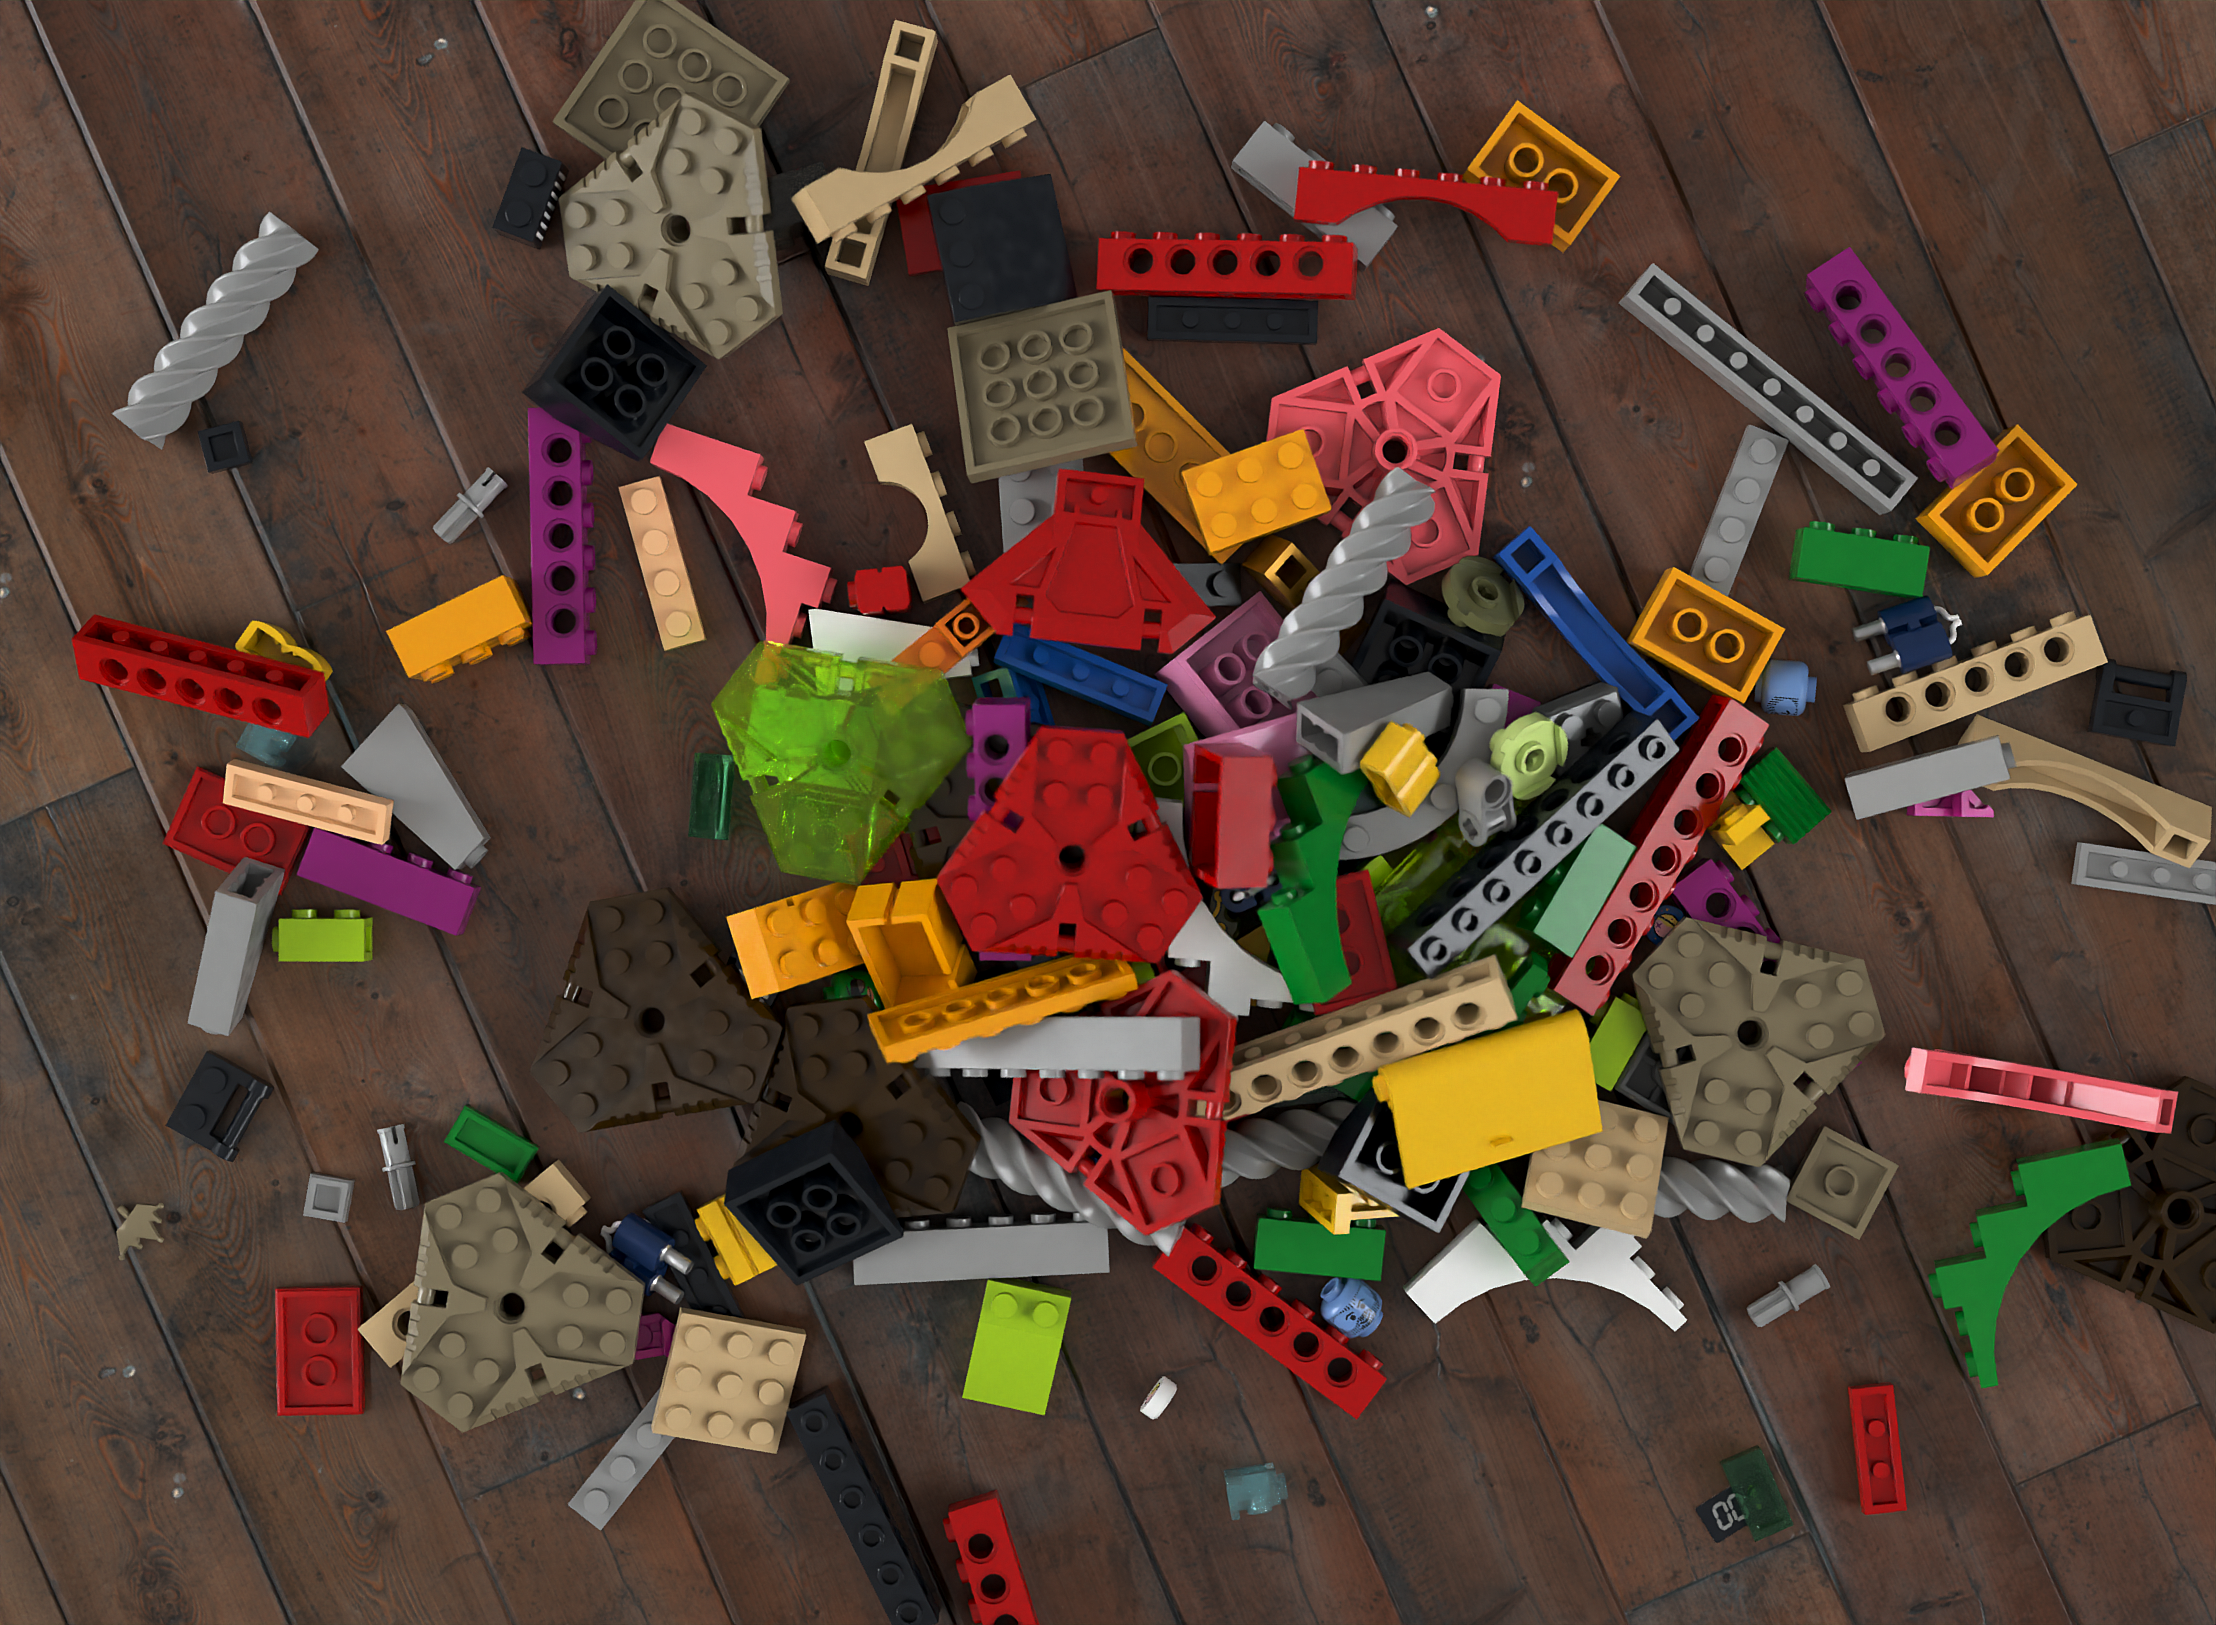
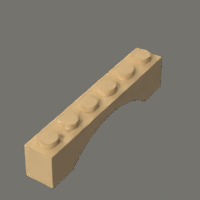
M899 20L894 21L883 59L867 132L855 171L885 173L902 170L938 44L936 31ZM889 213L871 224L865 217L855 223L858 229L856 232L837 243L832 239L825 263L827 274L869 286Z
M1008 75L977 92L962 104L956 124L945 143L928 160L907 169L885 173L857 172L838 168L805 186L791 199L818 244L831 236L834 242L837 243L858 230L855 226L856 222L866 217L871 224L892 211L889 206L892 202L901 198L905 205L926 192L923 185L935 179L939 186L960 173L957 166L969 161L973 167L988 159L994 154L991 147L1002 142L1004 147L1008 148L1027 136L1024 128L1035 121L1036 118L1012 76Z
M1976 714L1958 742L1959 745L1999 735L2001 744L2010 742L2016 767L2008 769L2010 779L1982 786L1995 791L2008 788H2030L2074 799L2118 823L2133 835L2150 853L2187 868L2193 865L2210 842L2212 807L1978 714Z

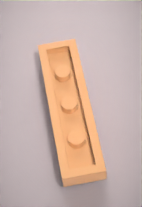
M657 476L618 487L664 651L707 640L661 477Z
M233 759L227 763L224 804L380 845L389 840L394 800L238 759Z

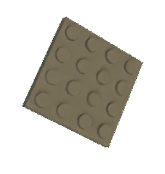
M635 0L552 122L558 128L607 160L615 151L626 150L628 148V141L632 137L640 133L644 127H647L655 118H658L686 93L695 92L759 127L790 80L678 1ZM636 163L634 166L636 167L640 175H642L643 171Z
M1111 290L947 328L966 472L971 484L1138 446L1116 303Z

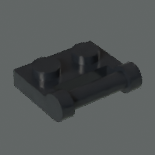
M2107 658L2108 663L2097 666L2096 687L2087 732L2174 747L2187 683L2186 672L2171 670L2170 673L2119 665L2116 664L2115 659ZM2114 681L2166 690V700L2164 702L2112 692Z
M211 1050L206 1051L165 1126L211 1150L218 1157L234 1162L240 1151L237 1147L263 1099H269L275 1087ZM239 1085H242L249 1091L226 1133L221 1138L213 1134Z

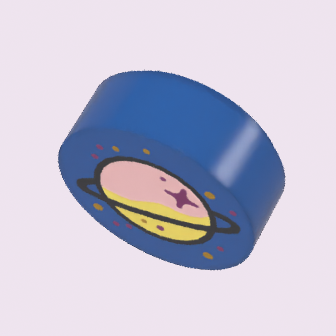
M1660 905L1654 915L1653 926L1645 935L1646 938L1654 945H1657L1685 917L1684 914L1674 906Z

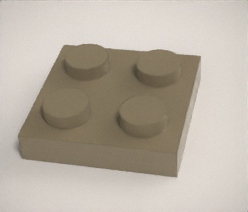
M1820 1125L1790 1182L1786 1201L1860 1240L1899 1165L1828 1127Z

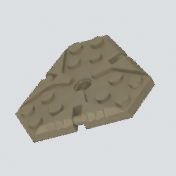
M695 92L686 93L658 118H655L647 127H644L640 133L632 137L628 141V148L626 150L615 151L607 160L599 164L596 169H593L585 178H582L559 197L569 277L596 292L608 284L641 312L650 315V320L659 327H664L670 333H675L679 338L689 341L690 344L717 359L728 357L783 314L773 230L764 231L762 218L763 214L771 213L761 128ZM636 163L639 165V167H640L641 170L643 171V174H642V175H640V173L638 172V170H637L636 167L634 166ZM739 217H745L747 232H740ZM686 219L690 224V233L688 232L686 227ZM654 288L659 290L656 299L651 297Z
M1683 917L1630 972L1652 1051L1655 1054H1660L1663 1067L1658 1068V1072L1680 1147L1685 1150L1761 1167L1817 1108L1814 1103L1823 1093L1830 1095L1836 1086L1886 1036L1863 959L1780 940L1778 944L1767 941V936ZM1763 958L1775 960L1772 975L1760 972ZM1752 1020L1757 1026L1756 1037L1753 1041L1743 1044L1738 1039V1028L1743 1022ZM1688 1045L1692 1058L1679 1062L1676 1049ZM1804 1073L1812 1081L1801 1092L1793 1082Z
M502 1171L425 1203L417 1270L414 1285L419 1288L417 1300L411 1302L400 1385L462 1433L540 1402L542 1395L552 1391L557 1395L634 1363L645 1283L583 1234L579 1233L576 1237L563 1228L566 1224L565 1220ZM552 1241L564 1250V1253L558 1260L545 1252V1249ZM435 1290L448 1291L447 1304L434 1302ZM516 1293L522 1297L525 1303V1309L522 1313L514 1314L507 1310L504 1304L506 1294ZM541 1363L546 1376L534 1380L530 1367Z

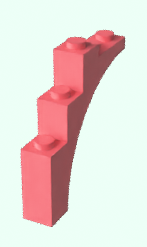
M667 424L658 436L650 463L661 470L686 480L710 497L731 519L748 546L761 578L767 612L766 647L758 679L778 685L781 677L788 679L795 655L789 653L794 637L801 639L807 624L808 614L802 613L804 605L821 609L823 602L830 604L838 583L837 579L831 578L834 570L786 553L788 546L796 547L803 523L797 522L799 514L796 511L752 497L754 490L761 491L768 471V467L762 465L764 458L761 454Z
M1912 1047L1911 1056L1908 1058L1904 1070L1907 1080L1905 1090L2043 1111L2156 1133L2171 1134L2178 1096L2177 1091L1940 1049L1930 1050Z

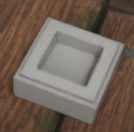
M315 1172L311 1173L303 1216L343 1223L347 1222L355 1179Z

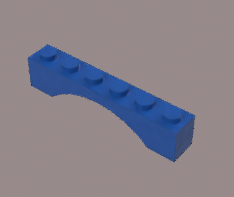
M1531 526L1521 531L1492 557L1504 569L1505 573L1512 580L1514 579L1520 590L1600 681L1618 688L1621 704L1628 712L1634 710L1657 718L1673 741L1699 719L1673 687L1654 671L1611 626L1581 590L1560 559Z

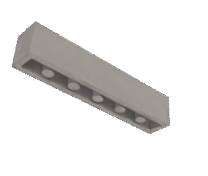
M1038 1212L1031 1214V1220L1014 1221V1215L997 1214L988 1216V1222L972 1223L970 1216H956L946 1218V1224L929 1225V1219L927 1218L904 1220V1227H902L904 1231L902 1238L853 1260L854 1285L1110 1272L1108 1229L1091 1224L1079 1212H1073V1218L1056 1219L1055 1212Z

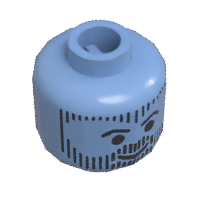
M1770 659L1756 682L1754 702H1761L1762 710L1768 714L1799 716L1804 712L1806 702L1815 703L1817 677H1808L1809 669L1805 662Z
M1335 1277L1321 1291L1320 1296L1323 1300L1320 1305V1314L1322 1318L1348 1338L1368 1336L1377 1328L1383 1318L1381 1297L1362 1279H1338Z

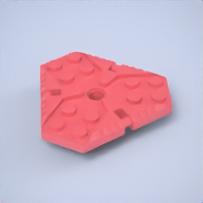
M1440 328L1363 359V365L1358 368L1349 370L1348 366L1277 395L1271 399L1266 442L1304 429L1332 508L1329 514L1316 519L1325 526L1330 523L1341 531L1340 537L1342 539L1350 535L1356 516L1374 500L1375 492L1380 482L1394 468H1401L1415 480L1436 491L1431 494L1435 502V511L1432 517L1427 522L1410 527L1411 545L1409 550L1403 556L1387 561L1388 574L1405 586L1459 563L1464 557L1477 556L1479 554L1489 473H1483L1485 458L1491 457L1501 375ZM1369 381L1374 394L1361 399L1356 386ZM1397 441L1404 446L1405 458L1402 462L1391 463L1384 458L1383 446L1386 442ZM1455 455L1468 456L1467 470L1453 469ZM1347 499L1360 508L1353 519L1340 510Z

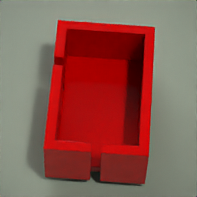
M1244 743L1194 744L1193 783H1219V790L1192 791L1189 869L1191 873L1200 879H1204L1205 882L1216 888L1267 887L1268 875L1273 870V854L1269 848L1270 831H1273L1275 827V810L1271 805L1272 788L1277 783V767L1273 762V756Z

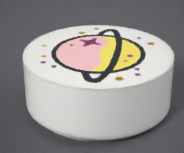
M1163 1376L1145 1399L1140 1411L1152 1420L1158 1418L1173 1398L1177 1385Z

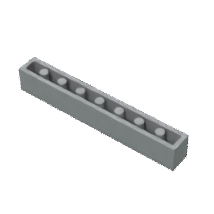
M1654 263L1644 270L1619 301V304L1781 436L1788 439L1792 445L1877 514L1882 515L1891 512L1918 479V477Z
M1044 1016L1043 1020L1036 1024H1017L1002 1029L999 1034L992 1037L983 1038L977 1036L961 1041L958 1046L952 1049H933L920 1053L918 1055L919 1060L913 1065L915 1068H925V1076L929 1073L932 1076H950V1068H963V1077H988V1069H1001V1077H1027V1069H1039V1078H1065V1070H1078V1078L1097 1079L1104 1078V1070L1118 1071V1079H1144V1071H1157V1079L1181 1080L1184 1079V1071L1200 1070V1018Z

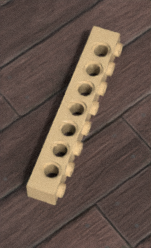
M1493 955L1439 974L1432 980L1427 978L1235 1046L1234 1054L1232 1055L1233 1066L1230 1074V1098L1228 1103H1224L1223 1118L1229 1120L1243 1114H1254L1266 1106L1284 1100L1297 1099L1306 1092L1324 1086L1337 1085L1349 1077L1364 1072L1377 1071L1379 1066L1423 1054L1427 1050L1447 1043L1460 1042L1467 1036L1487 1029L1500 1028L1507 1022L1517 1019L1513 997L1496 956ZM1465 1003H1472L1468 1006H1460ZM1426 1017H1430V1018H1431V1019H1428V1020H1420V1019L1426 1018ZM1382 1032H1390L1385 1035H1380V1033ZM1342 1046H1349L1346 1049H1339ZM1303 1060H1307V1061H1308V1062H1306V1063H1298L1299 1061H1303ZM1259 1075H1268L1266 1077H1258ZM1198 1100L1197 1115L1205 1116L1206 1101Z

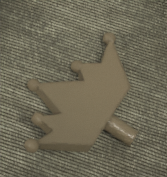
M139 1203L132 1212L124 1205L117 1209L126 1219L116 1231L120 1251L119 1260L123 1261L125 1259V1253L129 1246L142 1249L143 1245L140 1244V1238L155 1239L160 1243L164 1241V1238L160 1236L152 1222L156 1221L159 1224L162 1222V1218L157 1215L156 1211L159 1208H164L163 1203L158 1205Z

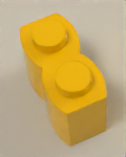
M252 620L235 644L238 651L324 672L325 682L333 672L330 664L320 654L307 648L298 647L294 638L287 631L270 623Z
M1391 721L1362 758L1360 767L1366 777L1373 783V789L1379 799L1387 807L1410 818L1441 775L1436 766L1438 762L1436 757L1427 750L1423 743L1425 740L1423 734L1410 724L1404 723L1400 726Z

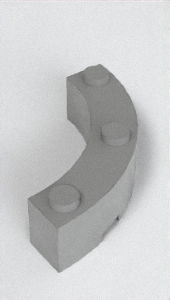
M1509 689L1460 690V703L1456 723L1449 739L1450 741L1436 763L1441 775L1439 780L1410 818L1386 805L1363 812L1352 813L1348 819L1340 847L1339 860L1376 856L1401 848L1440 826L1459 809L1455 786L1457 771L1463 763L1473 758L1481 759L1490 765L1492 755L1490 740L1495 732L1504 729Z

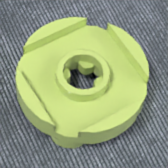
M1534 712L1520 717L1506 729H1500L1492 736L1490 740V749L1492 751L1490 766L1511 779L1512 795L1522 800L1537 797L1545 792L1556 780L1551 777V774L1554 772L1557 764L1563 767L1568 753L1566 733L1551 719L1540 713Z

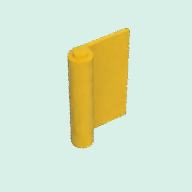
M1576 1009L1379 1066L1378 1076L1372 1079L1379 1102L1386 1101L1393 1112L1405 1185L1408 1189L1603 1131L1588 1032L1581 1014Z

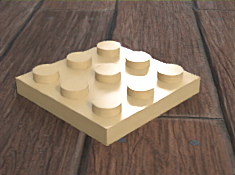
M1598 1100L1602 1132L1530 1154L1521 1207L1647 1239L1652 1228L1669 1117Z
M680 1307L651 1425L652 1433L777 1454L806 1338L805 1330Z

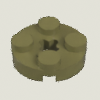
M1478 556L1462 558L1459 563L1454 564L1442 580V594L1449 607L1447 611L1449 619L1459 627L1468 626L1478 632L1499 637L1505 635L1524 610V598L1520 587L1514 579L1509 584L1500 575L1504 569L1498 564Z

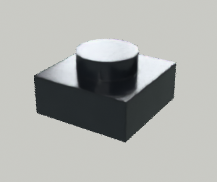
M235 421L197 431L208 473L214 474L253 464L243 422Z

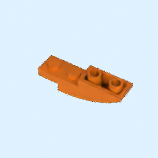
M1016 597V606L1026 607L1029 604L1026 598ZM966 598L924 635L870 677L867 682L895 715L991 637L995 631L970 600Z

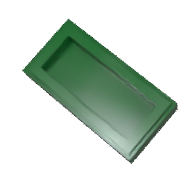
M468 1104L464 1106L444 1140V1143L496 1173L502 1171L517 1184L522 1179L540 1146Z

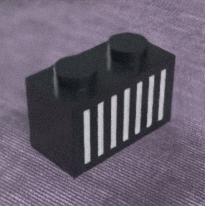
M521 147L492 228L503 237L540 250L569 172L567 167L561 161Z

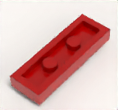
M1890 1382L1849 1386L1848 1393L1861 1511L1865 1515L1907 1511L1894 1386Z

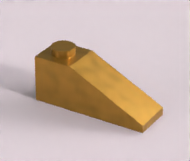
M1272 534L1267 535L1241 564L1263 589L1289 612L1302 604L1308 585L1320 574L1292 542ZM1362 617L1355 625L1339 630L1340 645L1338 653L1341 656L1367 628L1368 624Z

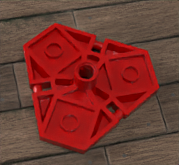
M1041 725L994 793L997 801L990 811L985 808L938 874L937 882L972 951L1055 957L1057 952H1072L1074 958L1158 963L1203 897L1167 822H1161L1156 812L1160 809L1135 755L1122 730ZM1011 810L1022 817L1016 828L1004 822ZM1141 820L1146 830L1132 836L1128 825ZM1068 845H1078L1084 851L1082 859L1072 864L1062 861L1059 855L1061 850ZM1059 923L1075 924V934L1060 935Z
M1177 970L1167 971L1138 985V989L1126 992V995L1122 998L1107 1000L1101 1003L1100 1007L1102 1010L1097 1013L1084 1011L1076 1016L1199 1017L1200 1070L1184 1071V1079L1159 1080L1157 1079V1071H1144V1079H1118V1071L1104 1070V1078L1083 1079L1078 1078V1070H1065V1078H1039V1069H1027V1077H1013L1009 1123L1071 1174L1080 1171L1085 1175L1087 1179L1083 1185L1144 1236L1152 1235L1220 1204L1223 1173L1222 1161H1224L1223 1149L1226 1141L1225 1131L1227 1130V1120L1223 1118L1224 1103H1228L1230 1098L1229 1085H1231L1230 1074L1233 1066L1232 1055L1234 1054L1237 1018ZM1124 1090H1126L1130 1097L1128 1110L1122 1103ZM1198 1100L1206 1101L1205 1116L1197 1115ZM1095 1150L1102 1154L1097 1163L1090 1158Z

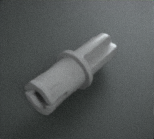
M487 467L486 471L463 495L460 492L456 495L459 500L434 525L435 533L445 542L453 543L478 516L481 519L484 517L482 512L508 485L493 470Z
M404 1124L377 1130L386 1164L382 1171H387L394 1206L397 1210L414 1208L420 1202L412 1165H416V1162L410 1159Z
M1814 1264L1811 1268L1786 1283L1779 1281L1778 1288L1748 1305L1747 1311L1754 1324L1758 1327H1763L1791 1309L1795 1312L1798 1311V1305L1821 1291L1830 1288V1284L1818 1265Z

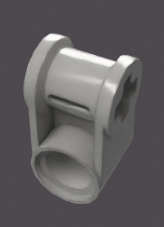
M1473 758L1467 760L1461 765L1455 776L1459 807L1458 822L1466 840L1471 845L1478 847L1485 844L1487 837L1500 830L1507 832L1516 826L1512 782L1508 776L1481 759Z

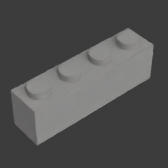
M1263 121L1234 158L1231 169L1294 217L1299 167L1308 168L1310 160L1325 161V159L1311 149H1308L1306 153L1292 143L1295 137L1282 125L1275 123L1271 126L1266 121ZM1382 204L1359 212L1338 226L1301 223L1321 240L1323 235L1347 236V242H1354L1358 249L1357 268L1362 272L1365 271L1398 227L1392 221L1395 218L1393 213Z

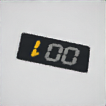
M1756 1470L1696 1507V1512L1713 1540L1719 1543L1777 1507L1779 1501L1761 1472Z

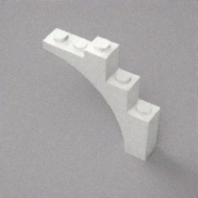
M1155 798L1160 808L1156 812L1161 822H1167L1188 865L1183 841L1182 802L1178 799ZM1141 820L1135 822L1134 836L1146 830ZM1201 900L1166 950L1168 958H1175V965L1185 967H1200L1201 960L1207 961L1205 993L1234 1015L1237 1021L1238 1015L1249 1016L1250 999H1257L1256 1005L1265 1008H1282V1002L1293 1003L1281 970L1267 964L1241 947L1217 923ZM1312 1003L1299 1004L1300 1010L1314 1012Z
M1542 1214L1538 1217L1570 1261L1547 1279L1560 1278L1590 1282L1620 1292L1650 1309L1674 1331L1687 1321L1679 1311L1684 1306L1681 1300L1668 1287L1660 1291L1651 1282L1650 1279L1655 1273L1639 1256L1633 1261L1630 1259L1642 1247L1636 1241L1634 1235L1591 1225L1575 1241L1569 1244L1568 1240L1573 1235L1556 1217L1551 1222ZM1475 1218L1403 1286V1289L1436 1324L1460 1304L1490 1289L1529 1279L1522 1273L1507 1250L1503 1248L1502 1243L1489 1225L1483 1226Z

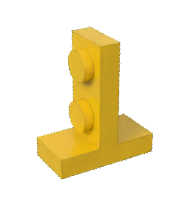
M1733 791L1727 794L1721 804L1720 814L1716 822L1706 829L1738 870H1743L1775 844L1761 827L1770 817L1760 805L1742 804Z
M1318 1164L1301 1171L1299 1205L1333 1235L1349 1234L1350 1220L1399 1217L1394 1212L1316 1169Z

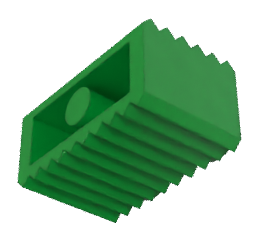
M1770 747L1742 771V778L1737 785L1738 789L1734 792L1742 804L1760 805L1770 817L1762 827L1776 843L1783 840L1786 844L1794 845L1832 812L1777 747Z

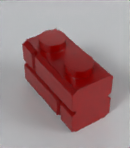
M903 566L884 567L881 572L876 568L857 570L856 575H854L855 581L847 582L850 607L858 609L866 617L885 616L887 611L891 615L911 613L913 601L910 575Z

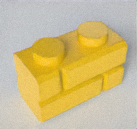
M725 1194L701 1205L697 1209L700 1217L694 1221L702 1239L705 1242L712 1240L719 1254L713 1257L721 1277L724 1280L731 1278L734 1286L777 1266V1264L724 1205Z

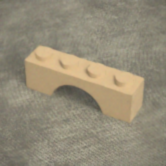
M910 424L864 441L879 483L908 490L922 502L926 509L928 532L925 542L919 552L908 561L923 602L928 603L961 591V587L970 581L969 577L976 575V571L968 550L960 553L954 537L962 535L954 511L945 513L940 497L947 495L940 473L939 471L930 473L925 458L933 454L925 432L922 431L916 434L913 425Z

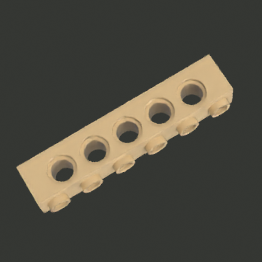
M2074 611L2067 612L2049 619L2052 626L2050 628L2037 632L2035 626H2030L2011 633L2012 642L1997 647L1995 640L1970 649L1973 655L1970 658L1958 662L1956 655H1954L1950 659L1931 664L1933 671L1918 677L1916 670L1894 677L1892 678L1894 686L1882 691H1878L1877 685L1852 693L1855 701L1847 703L1843 707L1860 752L1874 751L2108 663L2091 615L2076 617ZM2049 639L2056 641L2060 647V655L2054 662L2050 661L2044 653L2045 644ZM2009 654L2016 655L2021 663L2020 671L2015 677L2009 675L2005 669V660ZM1971 668L1977 670L1981 676V685L1975 692L1971 691L1965 683V675ZM1931 683L1938 685L1942 691L1941 702L1935 707L1930 705L1925 697L1926 689ZM1891 698L1899 700L1903 707L1902 716L1897 721H1892L1886 714V704Z
M559 1159L523 1188L539 1201L548 1203L552 1211L566 1221L565 1226L567 1228H570L587 1213V1210L582 1205L591 1199L590 1195ZM414 1282L357 1329L390 1368L400 1360L403 1362L408 1328L405 1326L403 1318L405 1312L410 1311L411 1302L417 1300L419 1287L415 1286ZM435 1290L434 1302H435V1303H442V1302L437 1298V1296H436V1290Z

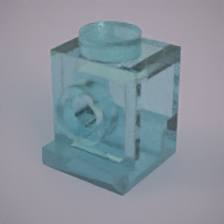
M248 723L235 747L272 767H283L286 760L279 755L282 751H289L298 735Z
M1273 1462L1223 1470L1232 1520L1240 1519V1510H1247V1513L1250 1515L1264 1514L1273 1510L1272 1505L1281 1504L1280 1500L1288 1499L1284 1473L1276 1474Z

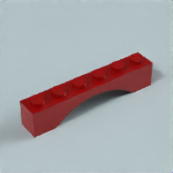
M1310 160L1308 168L1299 167L1294 222L1338 226L1353 215L1379 204L1399 200H1428L1448 204L1473 214L1492 227L1507 243L1550 247L1553 242L1558 191H1548L1549 183L1537 181H1523V188L1506 187V179L1495 177H1480V184L1464 183L1463 175L1453 173H1437V180L1420 178V171L1411 169H1394V176L1377 174V167L1353 164L1351 172L1334 170L1333 162Z

